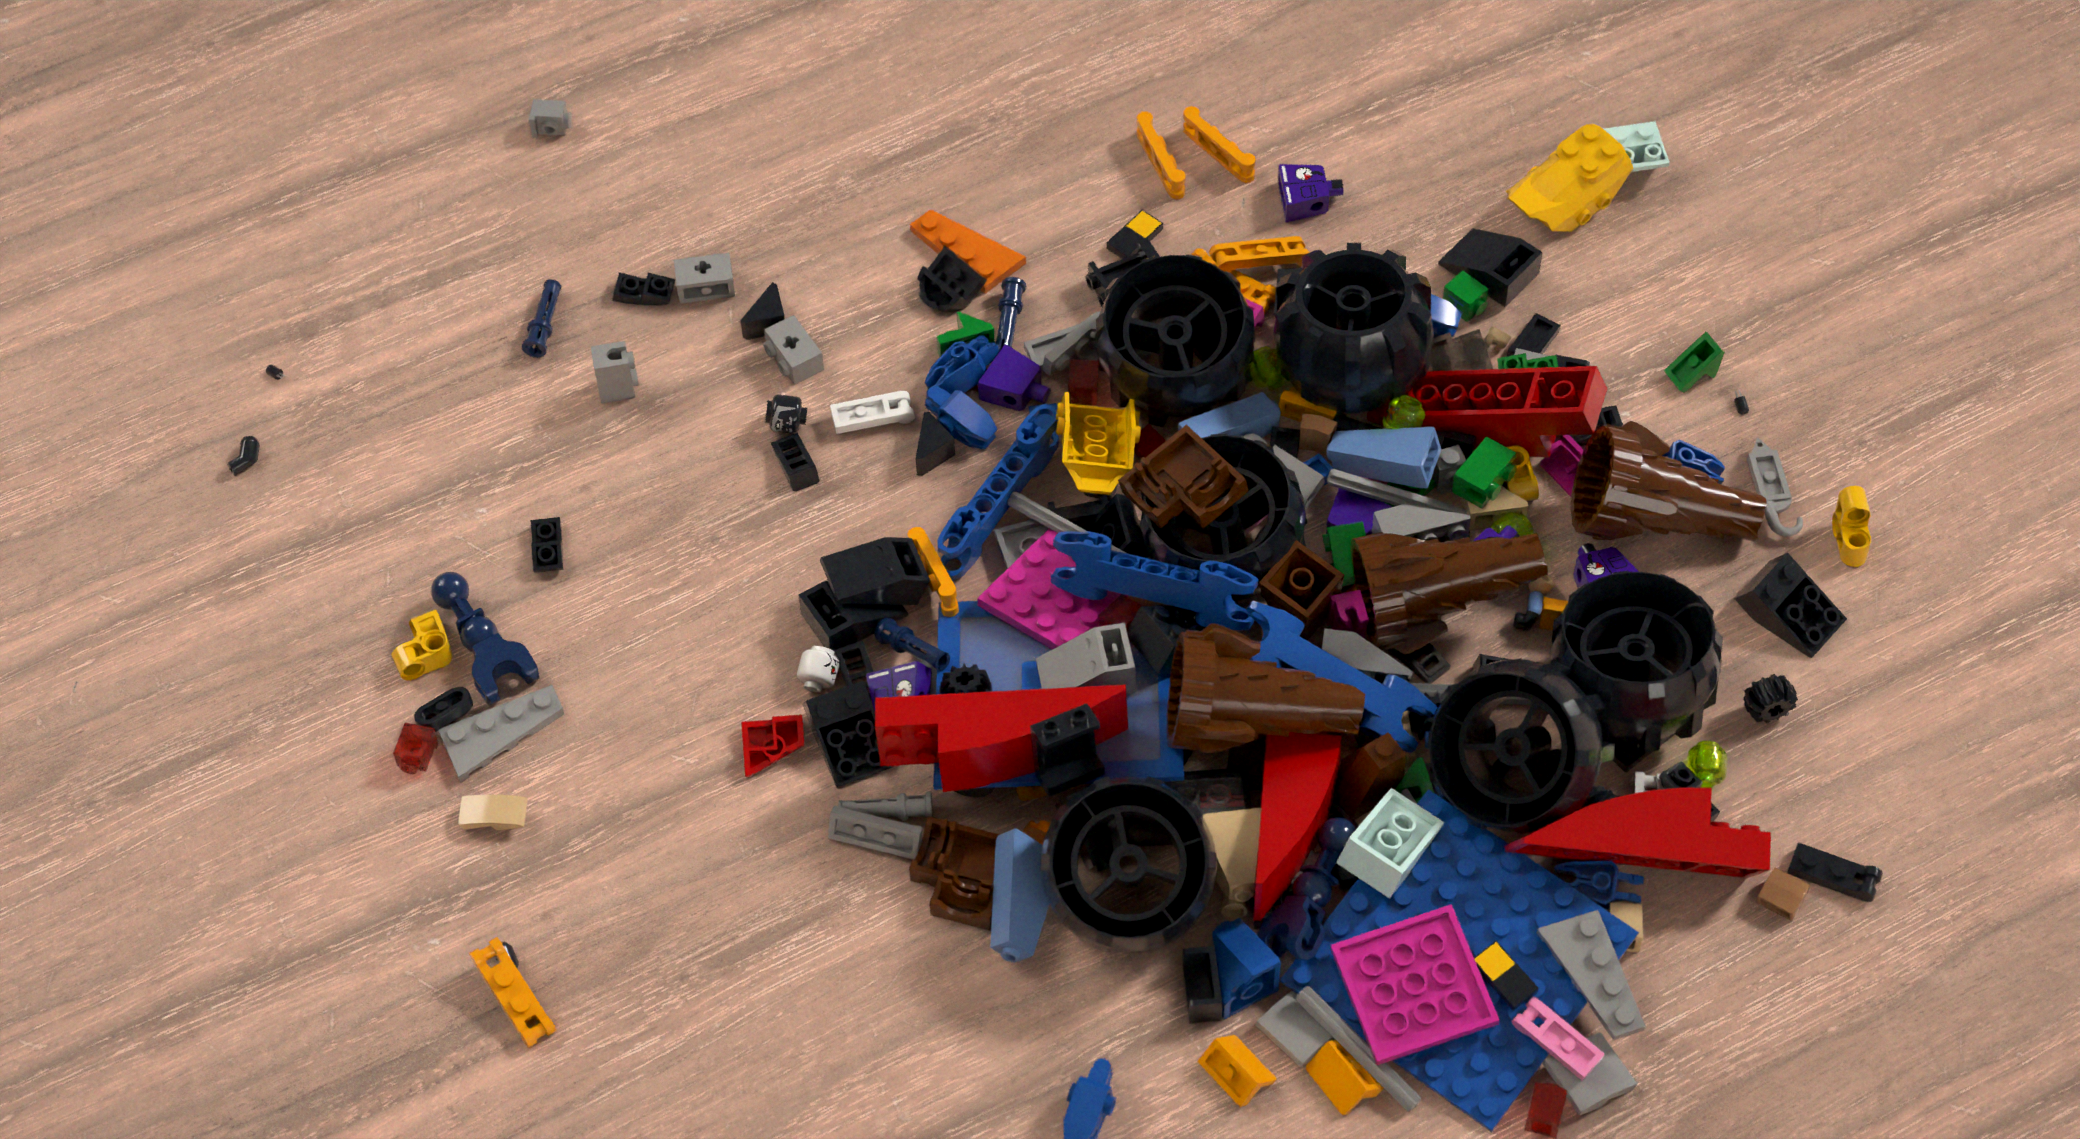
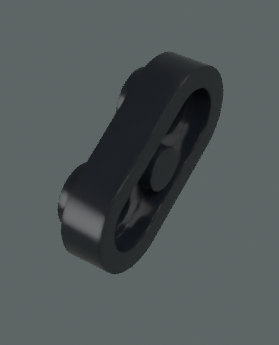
M455 687L424 704L414 714L419 730L426 733L437 732L445 725L465 715L473 706L472 697L466 688Z

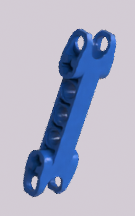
M1045 403L1036 407L1023 420L1016 431L1017 439L967 506L960 507L955 511L939 535L938 553L943 554L941 561L944 567L951 559H958L962 563L961 567L956 571L946 569L952 581L963 577L981 556L982 544L1010 507L1007 502L1013 492L1021 493L1031 478L1039 476L1055 454L1059 446V435H1056V432H1054L1057 426L1056 408ZM1041 414H1049L1052 416V419L1047 425H1040L1036 421L1037 417ZM1050 438L1053 440L1051 445H1049ZM949 539L948 546H944L943 543Z
M1090 531L1058 532L1053 539V547L1057 551L1070 556L1076 563V567L1056 568L1054 573L1051 574V583L1075 596L1091 600H1101L1107 597L1108 591L1180 607L1196 611L1195 621L1204 627L1213 623L1231 630H1249L1254 623V619L1249 616L1246 609L1233 601L1231 594H1253L1255 588L1258 587V578L1231 564L1207 561L1200 565V571L1111 550L1112 541L1108 536Z
M1252 601L1248 605L1246 612L1262 627L1263 631L1260 653L1249 660L1277 662L1276 667L1310 671L1316 674V677L1331 679L1333 682L1356 687L1365 693V706L1362 715L1364 720L1360 725V731L1373 740L1389 732L1403 751L1412 753L1416 750L1419 743L1403 728L1401 722L1402 714L1405 711H1410L1421 716L1430 717L1434 715L1437 706L1414 685L1391 674H1388L1381 684L1300 637L1305 625L1295 616L1284 610L1256 601Z

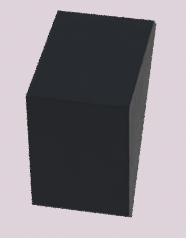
M772 282L740 320L743 338L750 340L765 337L764 329L785 319L777 284Z
M924 412L915 458L916 471L919 476L925 475L955 456L954 437L930 412Z

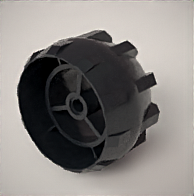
M1347 242V250L1336 251L1326 255L1321 250H1314L1302 256V271L1299 274L1290 273L1281 277L1276 287L1277 313L1275 314L1276 320L1273 331L1277 366L1281 376L1292 383L1302 398L1316 406L1330 410L1360 414V412L1389 406L1392 400H1402L1415 383L1426 376L1430 367L1434 336L1431 314V286L1427 277L1416 272L1409 274L1406 271V256L1395 250H1387L1382 255L1373 251L1361 250V242Z
M1190 254L1167 255L1160 257L1152 256L1141 260L1140 264L1128 270L1123 276L1112 280L1105 290L1106 299L1099 317L1096 319L1095 339L1099 370L1105 372L1109 378L1111 399L1120 408L1126 407L1129 400L1134 399V404L1148 411L1149 424L1163 427L1168 416L1180 417L1191 415V417H1195L1211 411V407L1222 399L1226 401L1239 400L1245 392L1246 370L1249 364L1254 362L1255 326L1253 310L1249 308L1245 297L1240 291V282L1232 273L1222 271L1215 265L1202 260V257ZM1209 332L1219 342V345L1205 362L1192 368L1193 343L1204 333ZM1134 349L1159 354L1161 369L1143 361Z
M1227 433L1211 434V436L1203 437L1202 439L1246 479L1249 492L1204 529L1184 510L1176 517L1171 518L1168 521L1169 523L1161 529L1142 512L1140 527L1144 545L1152 560L1199 571L1200 565L1203 562L1218 561L1231 564L1258 578V587L1255 588L1253 594H1231L1233 601L1238 605L1239 600L1253 597L1259 593L1264 598L1259 587V582L1289 552L1296 540L1306 546L1304 540V528L1307 524L1305 504L1295 472L1288 469L1274 454L1273 447L1260 440L1253 441L1240 436L1228 435ZM1228 490L1224 495H1222L1209 507L1214 506L1215 504L1220 502L1229 493L1230 490ZM1141 493L1142 500L1150 507L1155 508L1156 506ZM1266 515L1269 516L1263 532L1253 543L1247 546L1245 530ZM1190 528L1208 534L1215 555L1200 552L1186 544L1182 540L1186 530Z
M1613 572L1588 584L1585 583L1569 595L1568 604L1553 623L1549 652L1550 663L1558 662L1571 668L1570 679L1577 684L1586 696L1600 695L1606 706L1605 709L1597 714L1603 741L1639 744L1640 751L1642 752L1659 751L1660 740L1672 734L1681 739L1689 738L1702 729L1704 709L1716 704L1718 679L1722 666L1723 637L1717 631L1713 620L1714 610L1700 595L1698 596L1690 588L1676 581V579L1663 574L1647 572Z
M1521 658L1496 661L1480 666V668L1472 671L1457 684L1449 685L1439 697L1441 705L1434 716L1431 730L1426 731L1425 748L1429 749L1431 766L1436 778L1433 785L1440 797L1446 796L1457 810L1467 816L1469 824L1481 830L1492 828L1517 834L1530 833L1575 812L1579 808L1590 805L1600 794L1595 787V783L1598 779L1602 763L1614 759L1615 744L1603 741L1602 731L1597 714L1605 709L1606 706L1600 695L1586 696L1577 684L1570 679L1571 668L1558 662L1542 664ZM1509 697H1520L1533 702L1520 726L1503 730L1496 740H1485V732L1490 715L1502 701ZM1548 714L1554 721L1561 739V758L1553 777L1542 760L1552 747L1550 733L1542 726ZM1486 750H1495L1499 760L1508 766L1520 765L1535 793L1515 790L1501 780L1492 768Z
M1107 776L1093 781V784L1077 792L1064 805H1061L1053 816L1044 837L1040 856V873L1044 892L1053 911L1063 925L1077 937L1095 946V948L1107 952H1151L1163 948L1168 943L1179 938L1197 922L1206 909L1214 890L1217 874V854L1213 836L1203 817L1204 815L1195 803L1192 804L1180 792L1162 783V780L1153 777L1123 776L1109 778ZM1123 817L1139 818L1151 822L1170 838L1178 856L1179 875L1148 866L1145 852L1140 847L1127 843L1122 821ZM1115 819L1121 846L1116 848L1110 857L1109 871L1111 875L1088 895L1082 886L1078 874L1080 851L1086 839L1096 828ZM1132 856L1137 860L1138 867L1134 872L1127 873L1122 871L1119 862L1123 857ZM1145 876L1175 885L1170 895L1161 904L1139 914L1126 915L1115 913L1095 902L1115 883L1122 887L1131 888L1139 885Z

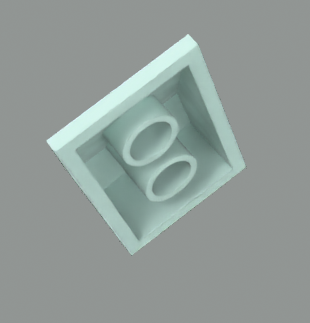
M1391 788L1349 837L1336 863L1390 898L1408 876L1444 822Z

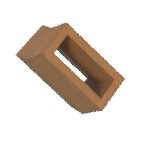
M1302 413L1299 449L1315 451L1327 456V445L1331 443L1334 432L1337 429V422L1321 415Z
M1775 867L1762 887L1756 903L1793 921L1811 885Z

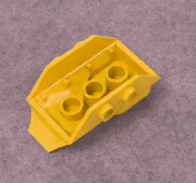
M1586 124L1563 140L1557 146V150L1552 152L1546 161L1539 166L1531 168L1524 178L1506 191L1509 194L1507 199L1529 218L1538 219L1551 231H1573L1579 225H1585L1600 209L1604 210L1610 205L1633 170V166L1621 143L1600 126Z
M1064 392L1061 402H1058L1056 410V435H1061L1062 462L1072 476L1079 492L1110 495L1119 483L1118 480L1133 468L1135 443H1139L1141 427L1138 426L1140 412L1135 411L1134 399L1129 400L1125 409L1070 404L1069 392Z

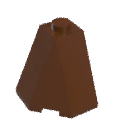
M1389 732L1341 759L1334 801L1353 820L1374 809V806L1381 801L1391 788L1396 789L1404 777L1407 755Z

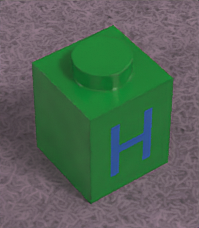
M1462 270L1444 286L1442 299L1449 301L1462 314L1461 318L1468 322L1475 315H1481L1487 308L1488 288Z

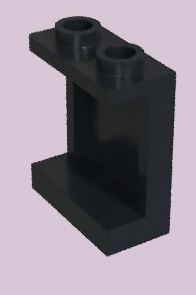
M1148 238L1138 242V253L1100 268L1096 266L1094 261L1088 263V274L1085 275L1086 282L1090 290H1095L1098 294L1101 307L1106 299L1105 290L1112 280L1123 276L1128 270L1140 264L1141 260L1152 256L1160 257Z
M1087 703L1030 725L1035 777L1048 797L1105 775V766L1096 754L1094 731L1100 728V722Z

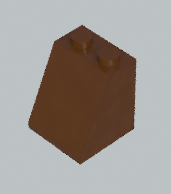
M1296 540L1289 552L1259 582V587L1268 606L1284 610L1304 623L1305 627L1300 637L1308 641L1326 620L1330 597L1341 594L1344 574Z

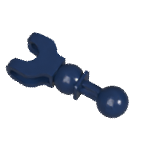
M444 572L434 579L431 585L432 599L439 607L452 610L458 618L456 627L461 642L466 649L474 654L475 658L472 665L475 688L488 705H492L500 700L496 682L502 675L508 673L518 674L528 684L540 678L538 667L525 645L515 641L504 640L498 633L496 625L489 618L485 617L482 608L473 610L467 601L469 585L462 575L456 572Z
M1331 818L1321 825L1318 831V844L1321 848V853L1315 865L1301 866L1300 871L1303 873L1293 883V896H1286L1283 903L1264 919L1257 936L1268 947L1270 937L1276 936L1271 950L1278 958H1281L1288 949L1297 959H1311L1316 955L1325 937L1322 919L1326 912L1322 908L1331 899L1332 886H1337L1339 883L1331 874V871L1349 837L1356 830L1355 826L1347 819ZM1302 939L1305 940V947H1304V949L1302 948V944H1301Z

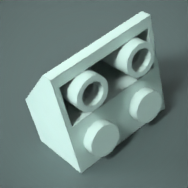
M1655 121L1604 129L1624 147L1633 166L1631 172L1669 167L1670 162Z

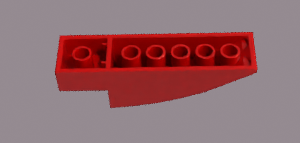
M1597 366L1428 371L1426 376L1417 381L1412 389L1405 394V399L1397 402V406L1400 409L1390 410L1387 419L1384 416L1389 406L1368 411L1367 419L1383 426L1392 423L1395 424L1394 428L1435 427L1436 431L1476 436L1474 450L1485 437H1488L1505 447H1523L1527 450L1529 457L1550 458L1551 445L1555 442L1556 435L1594 434L1607 387Z
M1126 684L875 698V731L881 766H900L914 764L929 765L939 762L943 792L988 786L991 783L1034 773L1030 725L1087 703L1100 722V728L1094 731L1095 744L1097 746L1129 729Z
M1289 732V737L1266 735L1254 920L1260 921L1291 885V881L1298 874L1311 850L1314 851L1318 843V831L1321 825L1328 819L1335 796L1342 736Z
M1671 788L1619 796L1586 806L1506 845L1505 852L1582 861H1613L1619 865L1749 878L1770 870L1771 832L1760 831V826L1742 825L1741 829L1730 828V823L1711 822L1712 788Z

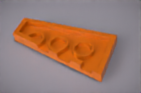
M931 209L910 224V231L937 254L946 246L985 277L987 282L980 289L984 294L1026 264V256Z

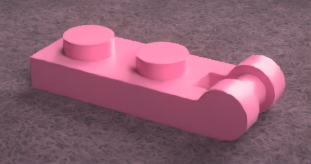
M1533 997L1526 1004L1527 1009L1523 1014H1517L1512 1020L1513 1026L1521 1033L1529 1036L1583 1081L1601 1061L1604 1053L1543 1002ZM1537 1017L1545 1021L1540 1028L1533 1023Z

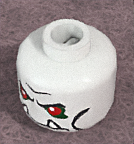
M812 646L811 649L805 650L802 653L797 670V678L804 683L806 690L820 693L822 688L826 689L834 685L839 660L834 656L835 652L822 646Z

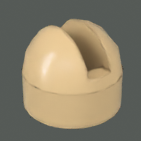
M1491 326L1486 336V343L1488 347H1491L1492 343L1495 342L1497 343L1495 350H1502L1507 346L1511 336Z
M1549 575L1528 583L1531 592L1538 591L1543 595L1547 594L1555 586V582Z
M1226 895L1224 896L1222 901V915L1224 917L1235 920L1239 917L1243 918L1247 914L1246 901L1229 900Z

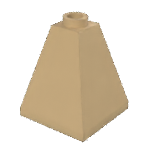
M1261 808L1203 814L1213 836L1217 854L1215 881L1229 900L1234 899L1238 902L1249 900L1251 897H1254Z

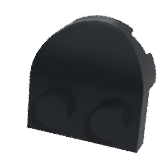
M944 246L929 268L922 266L918 274V280L920 281V292L918 294L921 300L933 309L943 312H955L964 309L971 303L987 282V279L950 248Z

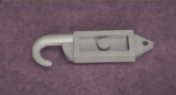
M1757 438L1752 453H1748L1747 463L1757 494L1766 498L1765 517L1768 526L1780 536L1796 535L1802 530V517L1797 518V523L1794 527L1788 528L1780 524L1777 515L1790 507L1792 498L1778 451L1772 450L1762 440Z

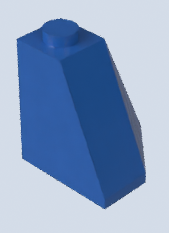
M1240 917L1231 922L1225 921L1219 924L1212 931V946H1215L1222 998V1018L1225 1020L1279 991L1281 961Z

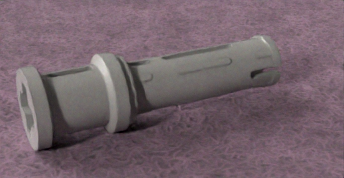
M931 791L926 792L925 795L907 796L905 793H900V795H897V798L839 800L838 807L878 817H898L902 821H906L908 817L926 816L927 819L928 816L933 817Z

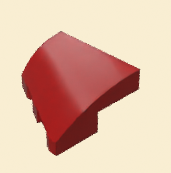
M802 714L772 716V720L741 722L745 777L753 776L804 746Z

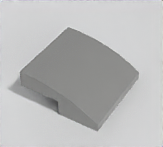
M1291 991L1257 1020L1255 1025L1295 1063L1303 1067L1310 1062L1327 1041H1334L1335 1038L1296 1000L1298 994Z
M1601 1032L1586 1038L1604 1053V1057L1583 1081L1553 1056L1543 1062L1544 1067L1578 1115L1603 1107L1609 1099L1633 1091L1638 1084Z

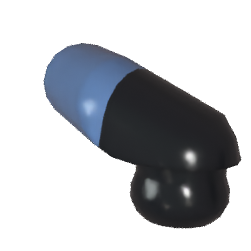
M1533 591L1529 594L1526 614L1521 612L1515 614L1513 623L1515 628H1521L1523 631L1532 628L1542 612L1544 597L1541 592Z

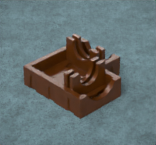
M1187 424L1146 458L1143 456L1140 459V463L1136 462L1134 467L1118 480L1122 493L1160 529L1183 510L1190 517L1192 516L1196 523L1204 529L1249 492L1246 479ZM1228 490H1230L1229 493L1220 502H1218L1214 506L1209 507L1217 499L1224 495ZM1140 491L1156 507H1150L1138 496L1136 492Z
M928 816L922 843L917 856L911 862L909 873L910 881L923 882L935 887L929 902L930 915L991 931L995 847L997 836L1000 834L957 824V821L950 822L945 818L942 820ZM932 840H936L928 863L924 866L923 863ZM948 905H949V906H953V907H957V908H961V909H965V910H969V911L976 912V913H975V914L962 913V912H959V911H957V910H954V909L948 907Z

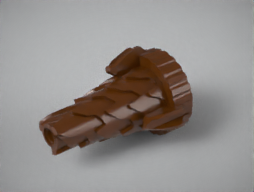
M1628 421L1621 427L1608 424L1597 429L1588 440L1577 466L1571 494V519L1576 532L1592 536L1595 540H1614L1643 533V530L1668 535L1670 531L1687 535L1699 533L1724 539L1725 535L1748 541H1756L1758 539V530L1762 525L1767 506L1765 497L1753 492L1721 485L1718 483L1719 479L1711 478L1700 470L1682 466V463L1678 460L1662 456L1669 452V444L1662 441L1644 426L1633 421Z
M1382 532L1351 540L1354 582L1356 590L1361 591L1369 622L1366 632L1370 642L1380 650L1395 648L1403 655L1422 648L1441 634L1448 632L1447 624L1441 620L1440 615L1467 610L1466 605L1493 600L1498 597L1499 593L1520 588L1522 584L1533 582L1540 577L1548 575V566L1545 562L1544 552L1537 533L1514 538L1492 537L1471 542L1470 537L1441 543L1438 539L1425 541Z
M1211 623L1202 631L1186 630L1181 632L1177 638L1168 689L1166 715L1167 745L1169 748L1198 750L1210 753L1254 741V739H1258L1259 734L1289 737V732L1316 734L1322 731L1358 734L1365 706V693L1348 684L1333 682L1331 679L1316 677V674L1310 671L1276 667L1277 662L1249 660L1260 653V642L1252 641L1241 633L1219 624Z

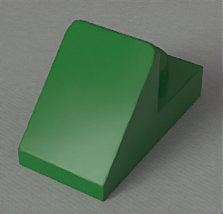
M957 312L958 330H951L937 335L939 357L953 343L963 341L968 344L981 335L986 337L989 343H995L994 327L992 324L962 312Z
M1705 332L1663 371L1677 388L1685 393L1705 374L1712 378L1716 377L1725 352L1710 334Z
M1423 757L1416 758L1395 789L1400 794L1402 790L1408 789L1416 803L1420 801L1428 789L1434 793Z

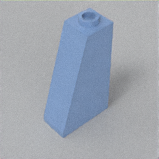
M1262 392L1178 423V431L1187 424L1201 438L1211 436V434L1224 433L1240 437L1246 434H1256L1263 438L1272 433V426L1279 427L1281 410L1274 400H1270Z
M1435 427L1335 431L1331 443L1327 445V457L1332 461L1334 469L1359 477L1418 488H1428L1441 452Z
M1017 828L998 835L996 839L990 942L991 949L1001 954L1004 960L1014 963L1034 955L1050 904L1044 892L1040 873V856L1043 845Z

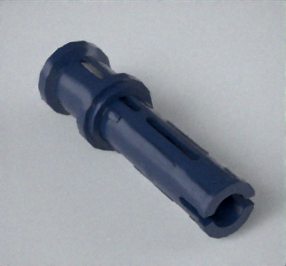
M1008 277L1002 280L1001 288L1003 295L998 302L1001 315L995 343L999 347V352L1005 344L1012 347L1017 315L1023 309L1021 299L1027 285L1020 278Z
M552 279L546 280L544 283L535 318L528 323V336L522 343L523 352L535 358L543 357L546 354V342L553 331L551 320L562 286L558 281Z
M891 618L882 619L875 628V639L881 644L891 645L892 649L898 653L907 652L919 660L932 665L937 670H944L950 662V655L947 652L941 651L928 642L917 638L910 628L898 626L896 621ZM884 630H887L890 634L884 633Z

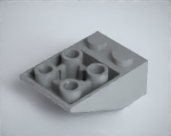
M1399 505L1374 512L1372 534L1382 532L1393 533L1425 541L1438 539L1439 542L1443 543L1467 538L1471 517L1467 514Z
M1125 623L1094 627L1036 658L1042 689L1126 684V694L1137 692L1135 665Z
M1324 629L1322 650L1372 679H1375V677L1386 678L1388 674L1411 681L1413 671L1357 633Z

